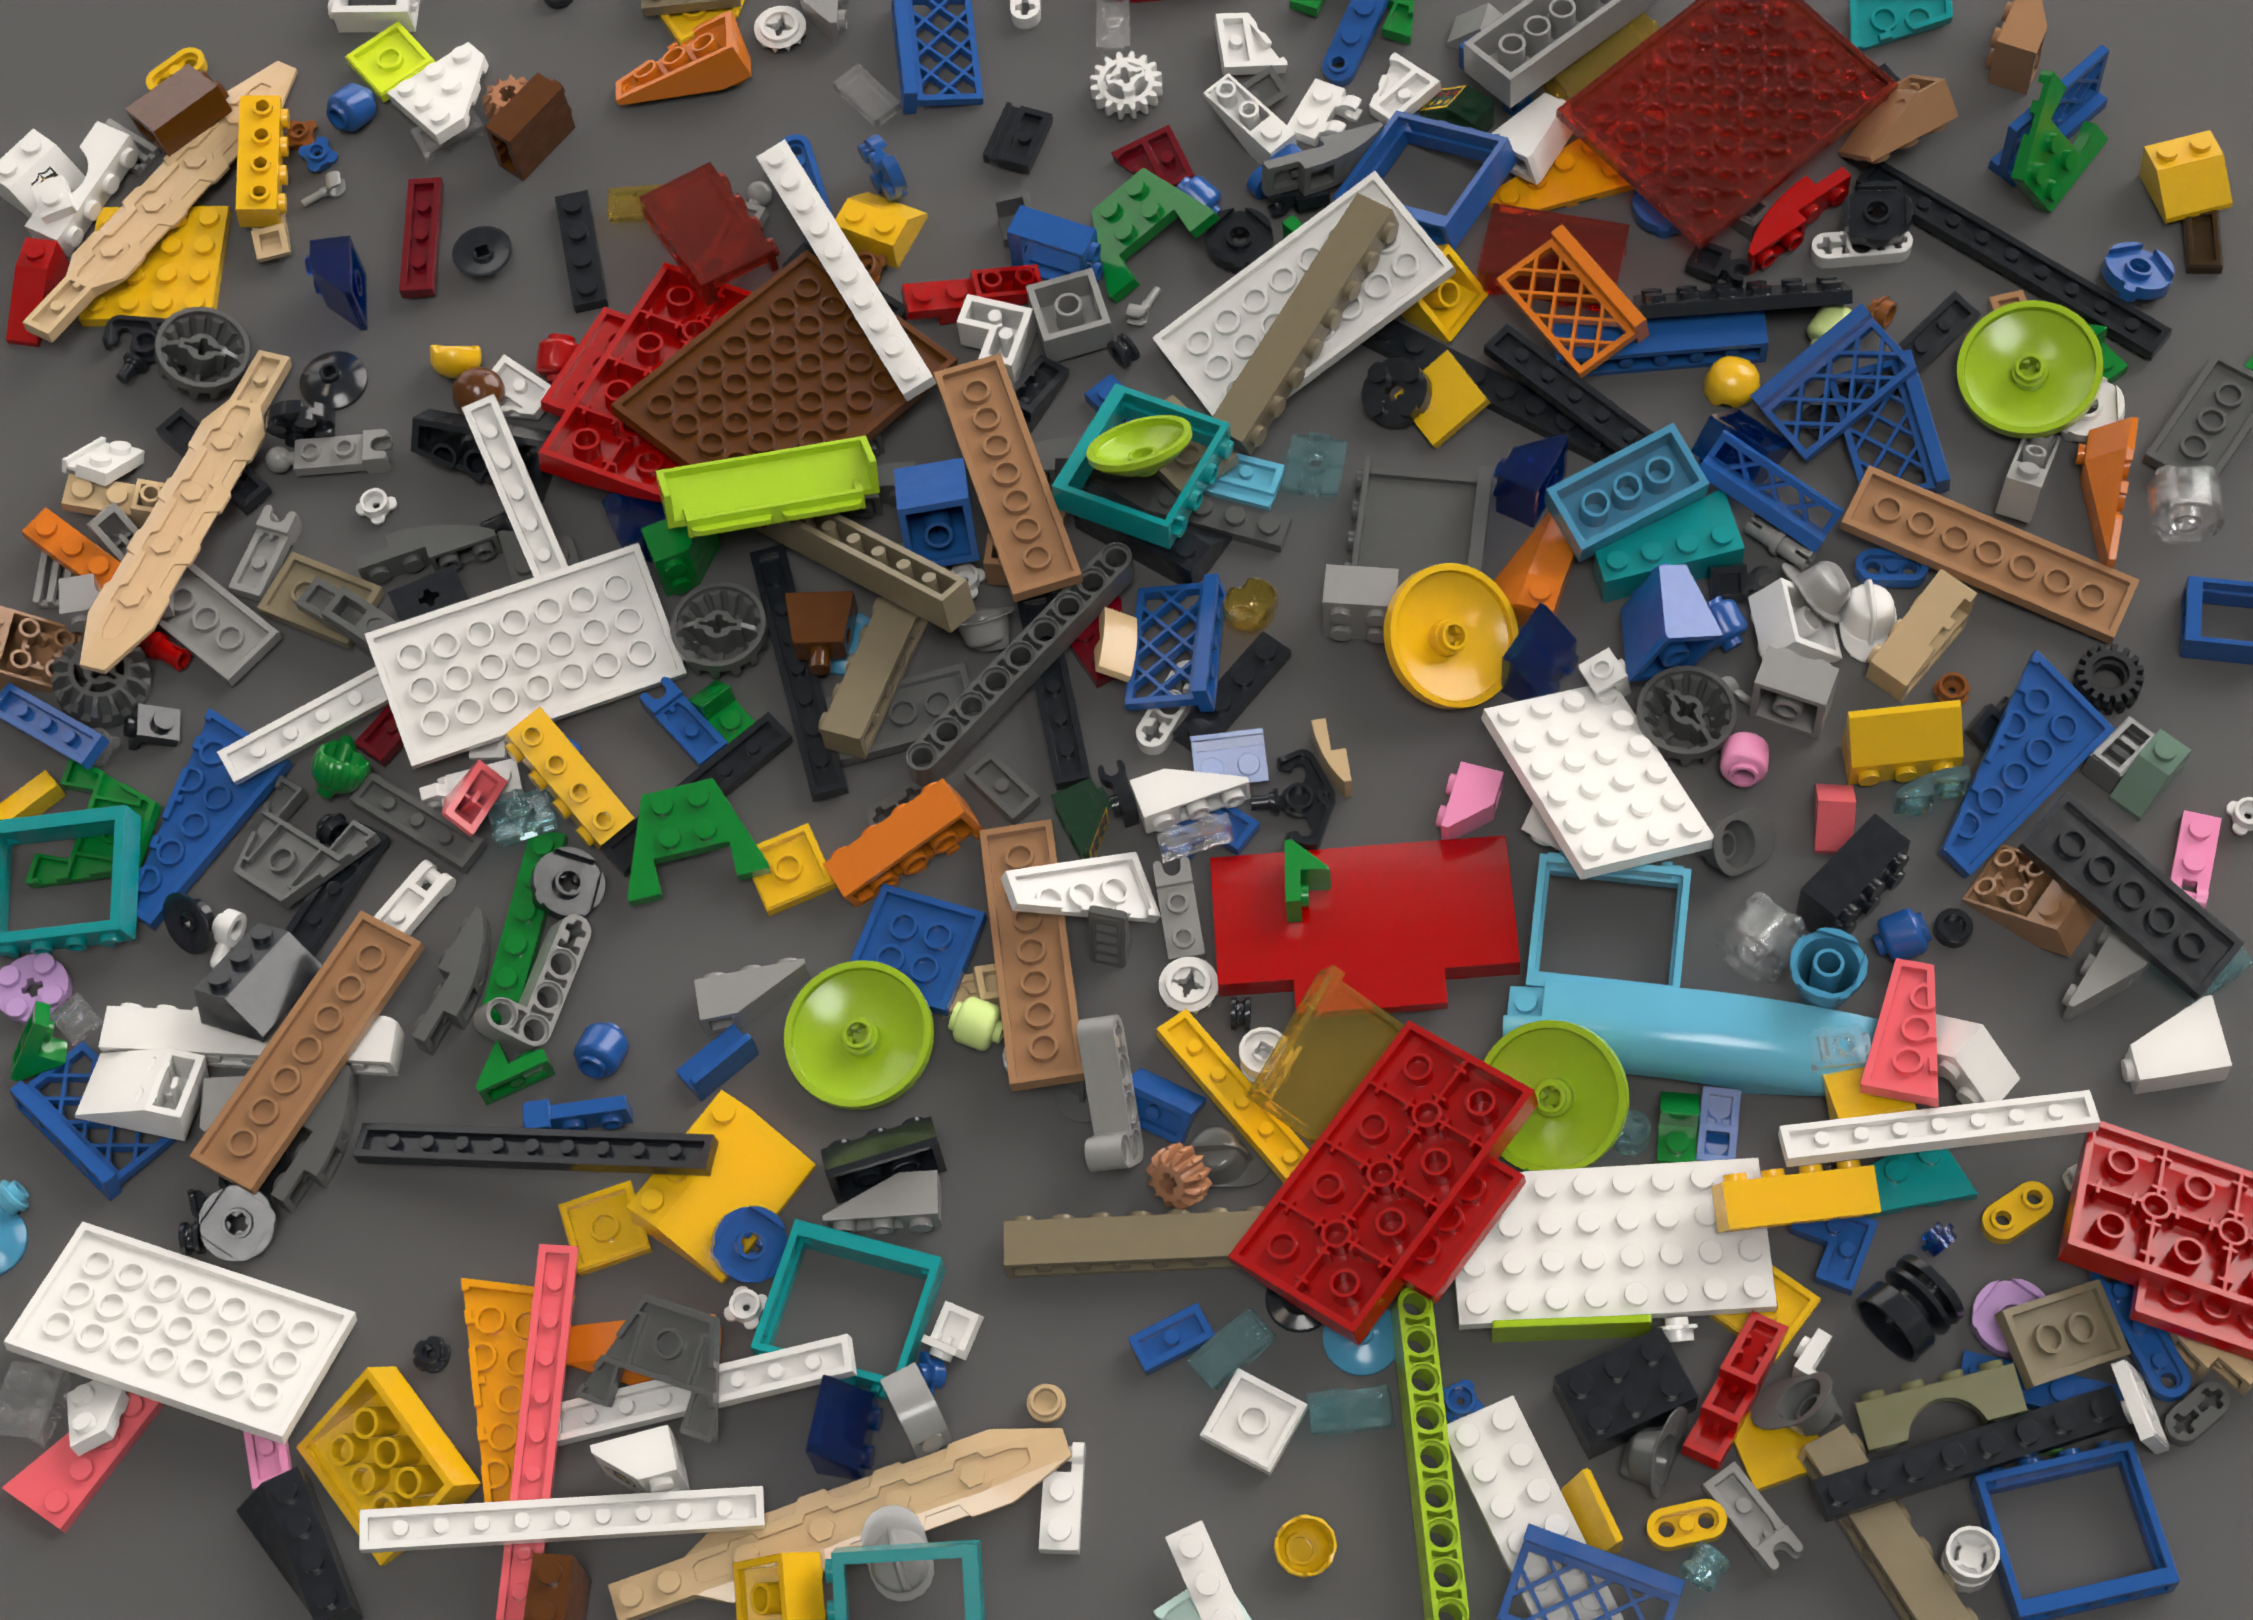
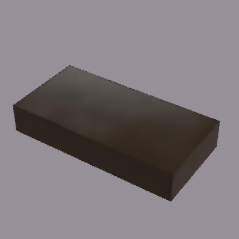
M2219 210L2201 213L2195 217L2189 216L2181 220L2186 274H2222L2223 256Z

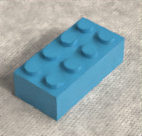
M1672 423L1547 488L1544 503L1580 563L1593 556L1595 551L1706 497L1710 483L1677 427Z

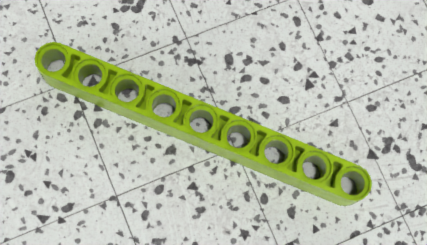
M1407 1287L1401 1291L1391 1309V1322L1424 1619L1439 1620V1613L1445 1612L1452 1615L1455 1620H1469L1433 1302ZM1408 1303L1416 1306L1420 1315L1407 1313L1403 1304ZM1416 1341L1420 1343L1424 1352L1416 1353L1412 1351L1407 1342ZM1412 1379L1423 1380L1428 1385L1429 1390L1420 1391L1416 1389ZM1425 1417L1429 1419L1433 1429H1423L1418 1425L1416 1418ZM1420 1456H1431L1437 1462L1438 1468L1426 1467L1422 1463ZM1434 1494L1441 1500L1442 1507L1435 1508L1430 1506L1425 1499V1495ZM1438 1533L1443 1536L1447 1547L1442 1548L1434 1545L1430 1540L1429 1534ZM1439 1572L1447 1575L1451 1581V1587L1440 1586L1435 1581L1434 1573Z

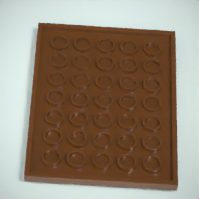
M805 250L611 404V412L680 466L860 436H866L869 442L933 389L936 384L907 402L819 258ZM894 313L933 377V372L958 365V359Z

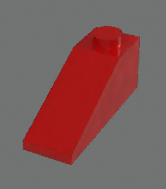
M26 237L15 265L6 334L8 344L40 348L43 338L26 331L23 321L66 276L70 263L57 241Z

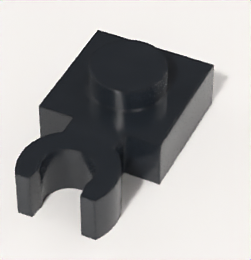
M1699 239L1686 263L1685 273L1714 284L1718 283L1719 279L1723 277L1733 287L1742 288L1745 277L1737 275L1736 272L1750 274L1752 264L1742 258L1732 260V250Z
M1745 563L1708 566L1710 600L1721 596L1723 600L1732 599L1735 602L1749 601L1748 590L1758 592L1768 586H1760L1759 578L1763 574H1772L1773 571L1768 566H1757L1751 573H1747V565Z

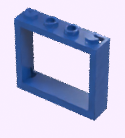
M1396 110L1333 196V201L1374 171L1383 179L1408 143L1484 162L1446 216L1404 205L1436 245L1449 244L1455 250L1517 163L1508 137L1500 136V134H1491L1472 127L1458 126L1444 120L1438 121L1422 117L1418 114L1413 115Z
M2106 1440L2098 1443L2096 1449L2081 1452L2080 1448H2069L2057 1453V1458L2042 1461L2039 1456L2030 1457L2019 1461L2017 1467L2002 1470V1467H1998L1974 1477L1970 1490L1982 1528L1991 1533L2000 1548V1560L1995 1569L2011 1620H2051L2170 1593L2179 1584L2180 1579L2133 1441L2120 1443L2119 1441L2110 1442ZM2118 1466L2153 1570L2023 1600L1990 1495Z

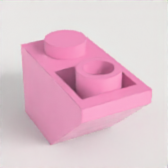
M1460 762L1457 774L1451 773L1446 787V795H1450L1447 806L1441 805L1437 815L1436 827L1441 828V840L1458 839L1494 820L1503 791L1504 772Z

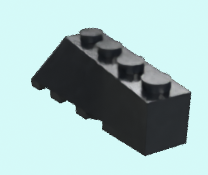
M427 409L413 417L411 452L447 468H456L465 472L476 481H485L494 485L465 415ZM507 423L543 505L553 474L540 470L538 451L552 431Z
M1093 480L1084 490L1093 495L1165 520V518L1147 511ZM1074 515L1077 529L1106 545L1114 542L1127 545L1131 550L1133 560L1178 585L1201 583L1204 579V574L1210 571L1232 541V536L1187 524L1181 538L1177 537L1171 548L1167 549Z
M297 1466L262 1482L236 1512L309 1611L312 1619H364L311 1479Z

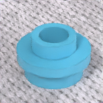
M6 1180L0 1182V1206L6 1212L15 1215L19 1211L24 1212L29 1208L27 1201L29 1193L19 1182L15 1180L11 1183Z

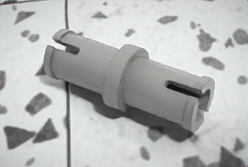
M1754 514L1751 517V520L1754 521L1753 524L1749 521L1747 522L1744 533L1751 535L1769 548L1768 552L1772 555L1777 556L1779 554L1797 566L1801 571H1805L1809 567L1806 563L1807 560L1811 563L1813 562L1816 553L1758 514Z

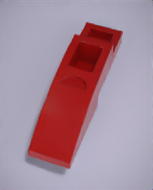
M1843 166L1817 184L1806 175L1790 187L1774 203L1760 222L1753 236L1747 260L1752 264L1749 275H1752L1759 269L1770 267L1777 257L1786 251L1797 249L1804 241L1806 224L1815 222L1821 213L1831 206L1836 207L1844 202V199L1849 194L1851 174Z
M1038 264L971 270L970 277L965 279L902 284L901 295L907 320L938 317L939 325L957 323L967 294L1023 306L1028 304L1026 286L1042 282Z

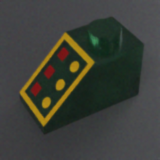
M1468 85L1442 88L1420 110V115L1438 121L1444 120L1458 126L1472 127L1488 133L1494 126V101Z
M1090 777L1051 795L1054 812L1080 860L1096 858L1109 825L1107 809L1111 807V802L1104 788L1097 789Z

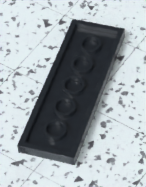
M1835 275L1816 277V282L1803 283L1802 278L1781 279V285H1767V281L1756 280L1746 282V287L1732 288L1731 283H1716L1711 285V290L1700 291L1697 290V286L1689 285L1676 287V292L1662 293L1661 288H1647L1641 290V295H1633V305L1646 319L1853 304V290L1842 280H1837Z
M2067 791L2017 847V849L2195 1001L2202 997L2245 944L2244 941Z

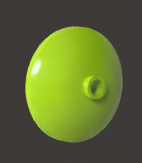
M1173 415L1149 416L1125 422L1107 430L1090 443L1086 451L1088 462L1093 468L1106 474L1123 477L1151 476L1170 464L1186 449L1193 435L1191 425L1186 419Z

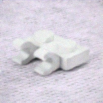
M1315 78L1287 126L1296 133L1297 141L1316 147L1319 143V137L1342 132L1346 129L1345 123L1333 120L1335 115L1357 123L1363 113V110L1358 108L1362 99L1354 95H1346L1344 88Z

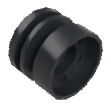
M1907 1254L1897 1261L1896 1267L1886 1271V1283L1882 1281L1874 1282L1857 1298L1855 1304L1865 1325L1885 1347L1908 1362H1916L1934 1345L1936 1340L1934 1333L1938 1335L1946 1334L1951 1324H1957L1963 1318L1965 1311L1957 1293L1941 1274L1921 1258Z

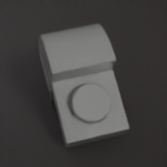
M915 1362L880 1379L887 1398L917 1459L936 1452L953 1442L944 1418Z

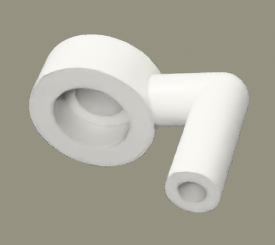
M229 908L223 913L218 914L214 919L212 932L217 944L210 959V966L212 968L242 939L247 925V917L244 913Z

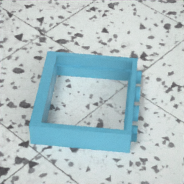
M1559 850V853H1540L1526 987H1545V981H1570L1680 988L1692 869L1673 865V862H1662L1661 866L1645 864L1587 878L1590 880L1677 888L1668 985L1539 971L1549 877L1552 875L1579 878L1562 850Z

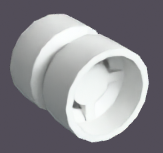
M1259 1027L1250 1030L1243 1037L1239 1045L1241 1072L1259 1092L1270 1093L1280 1089L1290 1075L1289 1049L1285 1037L1279 1031L1270 1027Z
M1965 1526L1951 1534L1940 1557L1939 1568L1942 1572L1945 1571L1952 1577L1957 1591L1975 1592L1988 1584L2000 1560V1548L1996 1539L1989 1531L1978 1526Z

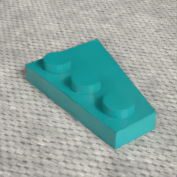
M1848 0L1850 55L1951 24L1953 19L1952 0Z
M1948 1149L1888 1155L1871 1164L1875 1167L1881 1213L1866 1217L1875 1218L1902 1213V1210L1922 1206H1927V1208L1941 1206L1944 1202L1961 1199L1962 1201L1977 1199L1978 1192Z

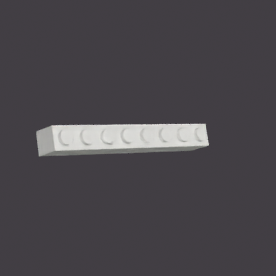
M122 1003L121 1006H107L98 1047L103 1053L173 1048L205 1055L207 1066L251 1068L277 1029L265 1042H261L202 1024L198 1007H194L193 1010H182L163 1004L158 1005L157 1008H143L135 1003ZM378 1016L345 1063L354 1074L399 1076L406 1037L399 1023L387 1016Z

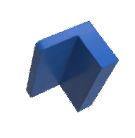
M733 1023L676 1070V1074L702 1102L756 1058L759 1053L753 1038L748 1033L744 1035Z
M1139 1068L1132 1074L1140 1127L1174 1144L1178 1142L1183 1144L1187 1139L1194 1115L1205 1106L1207 1099L1146 1069Z

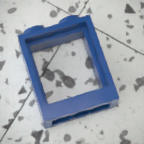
M1023 205L1019 206L1007 230L1012 266L1038 264L1041 280L1044 281L1092 268L1097 283L1100 281L1104 264L1100 261L1101 244L1098 243L1096 228Z
M2188 576L2181 598L2179 657L2253 665L2252 641L2201 636L2202 603L2253 608V582Z

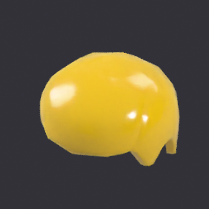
M430 346L431 366L438 374L446 378L456 379L464 370L480 367L482 353L480 346Z
M1738 356L1722 357L1711 365L1702 381L1703 393L1714 406L1727 404L1731 405L1733 409H1737L1753 401L1750 396L1760 388V374L1755 365L1749 360Z
M1305 1514L1287 1521L1277 1531L1273 1548L1277 1563L1289 1575L1308 1578L1322 1573L1332 1564L1337 1549V1542L1334 1530L1322 1518Z

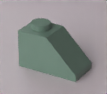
M2159 729L2138 753L2108 800L2140 821L2182 773L2191 749L2162 729Z

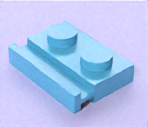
M1236 453L1239 464L1217 478L1214 484L1208 485L1203 494L1271 511L1273 501L1276 499L1285 475V465Z

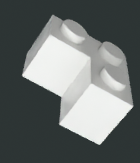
M967 294L957 319L960 343L964 346L981 349L978 359L1000 353L1013 386L1021 375L1037 332L1033 309Z
M1936 1014L1938 1076L1944 1077L1951 1082L1957 1091L1956 1097L1962 1104L2003 1100L2020 1080V1077L1984 1025Z

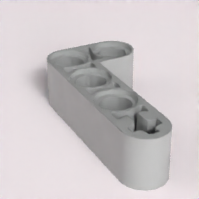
M577 914L569 915L550 927L519 1003L508 998L498 997L479 1007L473 1019L478 1032L494 1041L498 1040L500 1044L521 1053L533 1050L548 1041L591 937L590 924L583 916ZM551 959L559 963L561 967L560 975L552 970ZM538 992H541L547 998V1008L538 1002ZM491 1009L496 1010L500 1014L501 1025L494 1023L491 1019ZM524 1025L529 1026L533 1030V1041L527 1039L524 1035Z
M1117 1014L1080 1019L1077 1025V1037L1094 1136L1088 1138L1085 1142L1086 1164L1092 1173L1130 1168L1143 1160L1144 1146L1122 1020Z

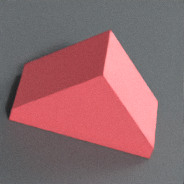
M479 759L443 801L441 815L468 836H473L508 781Z
M1815 784L1814 854L1834 855L1854 835L1856 798L1853 785Z

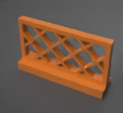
M1561 224L1551 232L1552 238L1496 278V281L1575 374L1583 378L1632 341L1636 340L1637 343L1643 341L1649 336L1646 318ZM1552 252L1559 259L1557 270L1539 269L1540 260ZM1518 276H1531L1529 290H1516L1509 282ZM1537 277L1556 278L1554 292L1535 291ZM1561 279H1576L1580 283L1578 294L1559 292ZM1522 298H1528L1527 303ZM1533 299L1552 300L1550 314L1535 313L1532 310ZM1558 301L1577 302L1575 316L1556 315ZM1582 302L1597 303L1601 307L1599 318L1580 316ZM1554 323L1573 324L1571 338L1555 337L1553 334ZM1579 324L1598 326L1596 340L1576 339ZM1603 326L1619 327L1624 333L1615 341L1601 340ZM1575 347L1594 348L1593 357L1580 365L1574 358Z

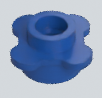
M318 137L315 142L308 146L302 145L298 150L299 156L306 160L307 168L310 172L326 171L338 159L337 153L328 146L329 141L326 137Z
M921 1351L919 1353V1363H916L932 1396H934V1389H941L945 1385L946 1368L942 1359L938 1357L930 1358L928 1351Z
M1464 1379L1459 1383L1452 1384L1449 1388H1443L1445 1409L1447 1411L1446 1419L1449 1423L1483 1409V1403L1476 1398L1475 1386L1472 1381ZM1463 1399L1464 1404L1458 1405L1457 1400Z

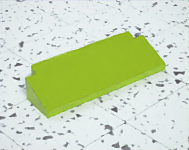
M866 436L656 470V479L668 529L686 526L689 538L866 508L865 496L880 493L877 461Z

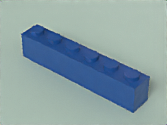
M1764 310L1646 319L1649 330L1647 338L1640 343H1637L1636 340L1632 341L1584 377L1711 367L1717 360L1726 356H1738L1751 361V363L1766 362L1769 342ZM1562 323L1554 325L1553 334L1555 337L1571 338L1573 324ZM1579 324L1576 339L1596 340L1598 326ZM1603 326L1601 340L1615 341L1624 333L1619 327ZM1552 347L1553 358L1575 373ZM1575 347L1574 358L1582 365L1593 357L1594 348Z

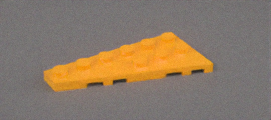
M1650 95L1628 108L1683 132ZM1626 109L1565 146L1540 183L1535 185L1516 176L1500 186L1487 205L1506 225L1543 215L1546 211L1563 206L1569 208L1579 205V202L1593 198L1598 200L1634 190L1641 179L1654 172L1664 171V175L1674 176L1675 172L1685 173L1612 142L1613 133L1628 111Z
M461 1278L465 1302V1324L469 1339L468 1353L473 1399L478 1423L477 1437L480 1443L482 1460L481 1474L484 1502L509 1501L534 1286Z

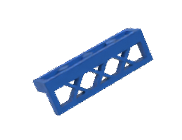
M1725 429L1700 464L1701 470L1711 484L1814 553L1817 552L1830 530L1844 512L1843 508ZM1724 442L1738 450L1740 463L1727 465L1715 457ZM1745 455L1753 461L1746 462ZM1760 465L1768 470L1770 483L1757 485L1749 478L1747 467ZM1736 469H1742V474L1737 472ZM1775 476H1777L1783 481L1776 482ZM1792 486L1798 490L1800 503L1786 505L1780 501L1777 488ZM1767 489H1772V494H1773V495H1771L1770 493H1768L1766 490H1767ZM1805 496L1813 501L1806 502ZM1822 506L1832 513V516L1825 526L1821 528L1810 521L1807 508ZM1797 509H1802V514H1803V515H1801L1800 513H1798V512L1795 511V510H1797Z

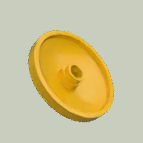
M1457 563L1433 565L1408 577L1398 587L1389 602L1383 628L1387 658L1398 680L1413 696L1437 708L1456 710L1481 704L1492 698L1505 686L1514 670L1518 657V624L1508 598L1500 587L1487 575L1475 568Z

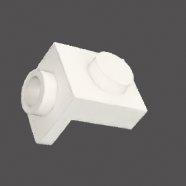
M63 174L47 178L43 182L31 186L40 216L46 225L77 213L71 194L74 190Z
M1609 647L1579 664L1580 673L1595 695H1600L1613 687L1616 688L1617 692H1621L1623 697L1631 693L1625 662L1623 659L1617 660Z
M945 1301L931 1336L924 1334L921 1342L932 1346L929 1354L950 1363L953 1356L966 1360L984 1317Z
M1818 1328L1812 1339L1806 1335L1804 1336L1793 1355L1798 1360L1794 1365L1791 1378L1817 1372L1815 1369L1829 1349L1832 1339L1830 1334Z

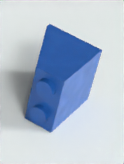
M964 457L894 469L897 513L904 547L940 566L980 560Z
M1661 564L1655 567L1650 572L1648 579L1641 587L1632 592L1631 598L1621 608L1625 667L1629 682L1648 681L1657 673L1671 667L1696 666L1723 636L1686 564Z

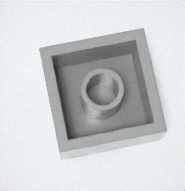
M1092 268L1026 286L1029 308H1032L1034 312L1036 330L1045 357L1057 362L1107 348V343L1111 340L1113 341L1111 321Z
M1326 564L1322 599L1324 637L1337 641L1360 639L1377 644L1384 643V619L1389 602L1399 587V569Z
M1768 645L1754 681L1749 717L1819 739L1833 703L1840 668L1834 667L1822 659L1812 660L1797 655L1788 648H1775Z

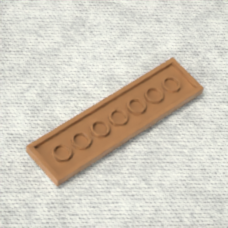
M995 354L933 372L934 379L937 382L936 386L962 458L964 457L966 470L1013 601L1018 602L1082 583V572L1001 354Z
M1870 465L1839 527L1841 530L1937 571L1943 569L1960 581L2110 645L2140 581L2137 578Z
M1052 819L979 830L1011 1092L1085 1081L1077 1037L1079 1016L1065 915L1012 911L1001 881L1002 875L1008 870L1058 863Z
M360 910L189 1157L193 1162L255 1195L425 949L422 942Z

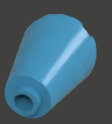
M1827 927L1817 929L1816 932L1800 937L1791 950L1789 958L1790 974L1801 1003L1805 1005L1837 1010L1860 989L1867 975L1868 959L1866 953L1864 954L1854 936L1841 929Z

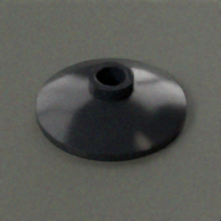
M342 351L328 352L316 357L305 367L300 378V390L306 402L314 407V402L329 406L334 411L342 410L354 404L365 392L368 383L367 370L362 361L353 354Z

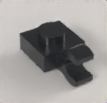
M1299 189L1269 196L1268 198L1271 203L1275 204L1268 205L1267 209L1272 217L1283 216L1292 206H1295L1298 212L1330 204V193L1328 189L1303 196Z
M2004 696L1996 707L1992 703L1984 706L1963 731L1984 753L2010 700L2007 696Z
M1117 760L1118 773L1113 776L1107 775L1103 765L1098 766V775L1101 784L1113 789L1115 793L1109 796L1114 816H1122L1125 828L1138 825L1137 806L1127 779L1125 764L1122 760Z

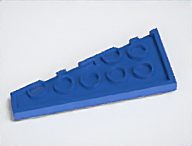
M2037 649L2031 653L1938 851L1964 878L1970 876L2115 730Z
M208 708L204 717L206 721L200 736H196L192 745L194 751L188 765L182 768L163 812V822L157 835H153L149 848L151 850L144 866L139 868L137 919L153 930L164 920L163 904L166 897L171 893L186 894L275 788L274 785L281 775L284 777L293 767L291 760L287 758L236 786L217 751L244 738L250 733Z

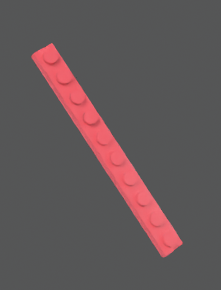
M539 1244L509 1501L552 1498L579 1257L578 1246ZM547 1542L504 1545L496 1620H523L533 1553H546Z

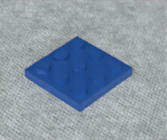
M883 883L850 961H876L894 967L909 977L919 988L927 1000L931 1012L948 1016L986 924V913Z

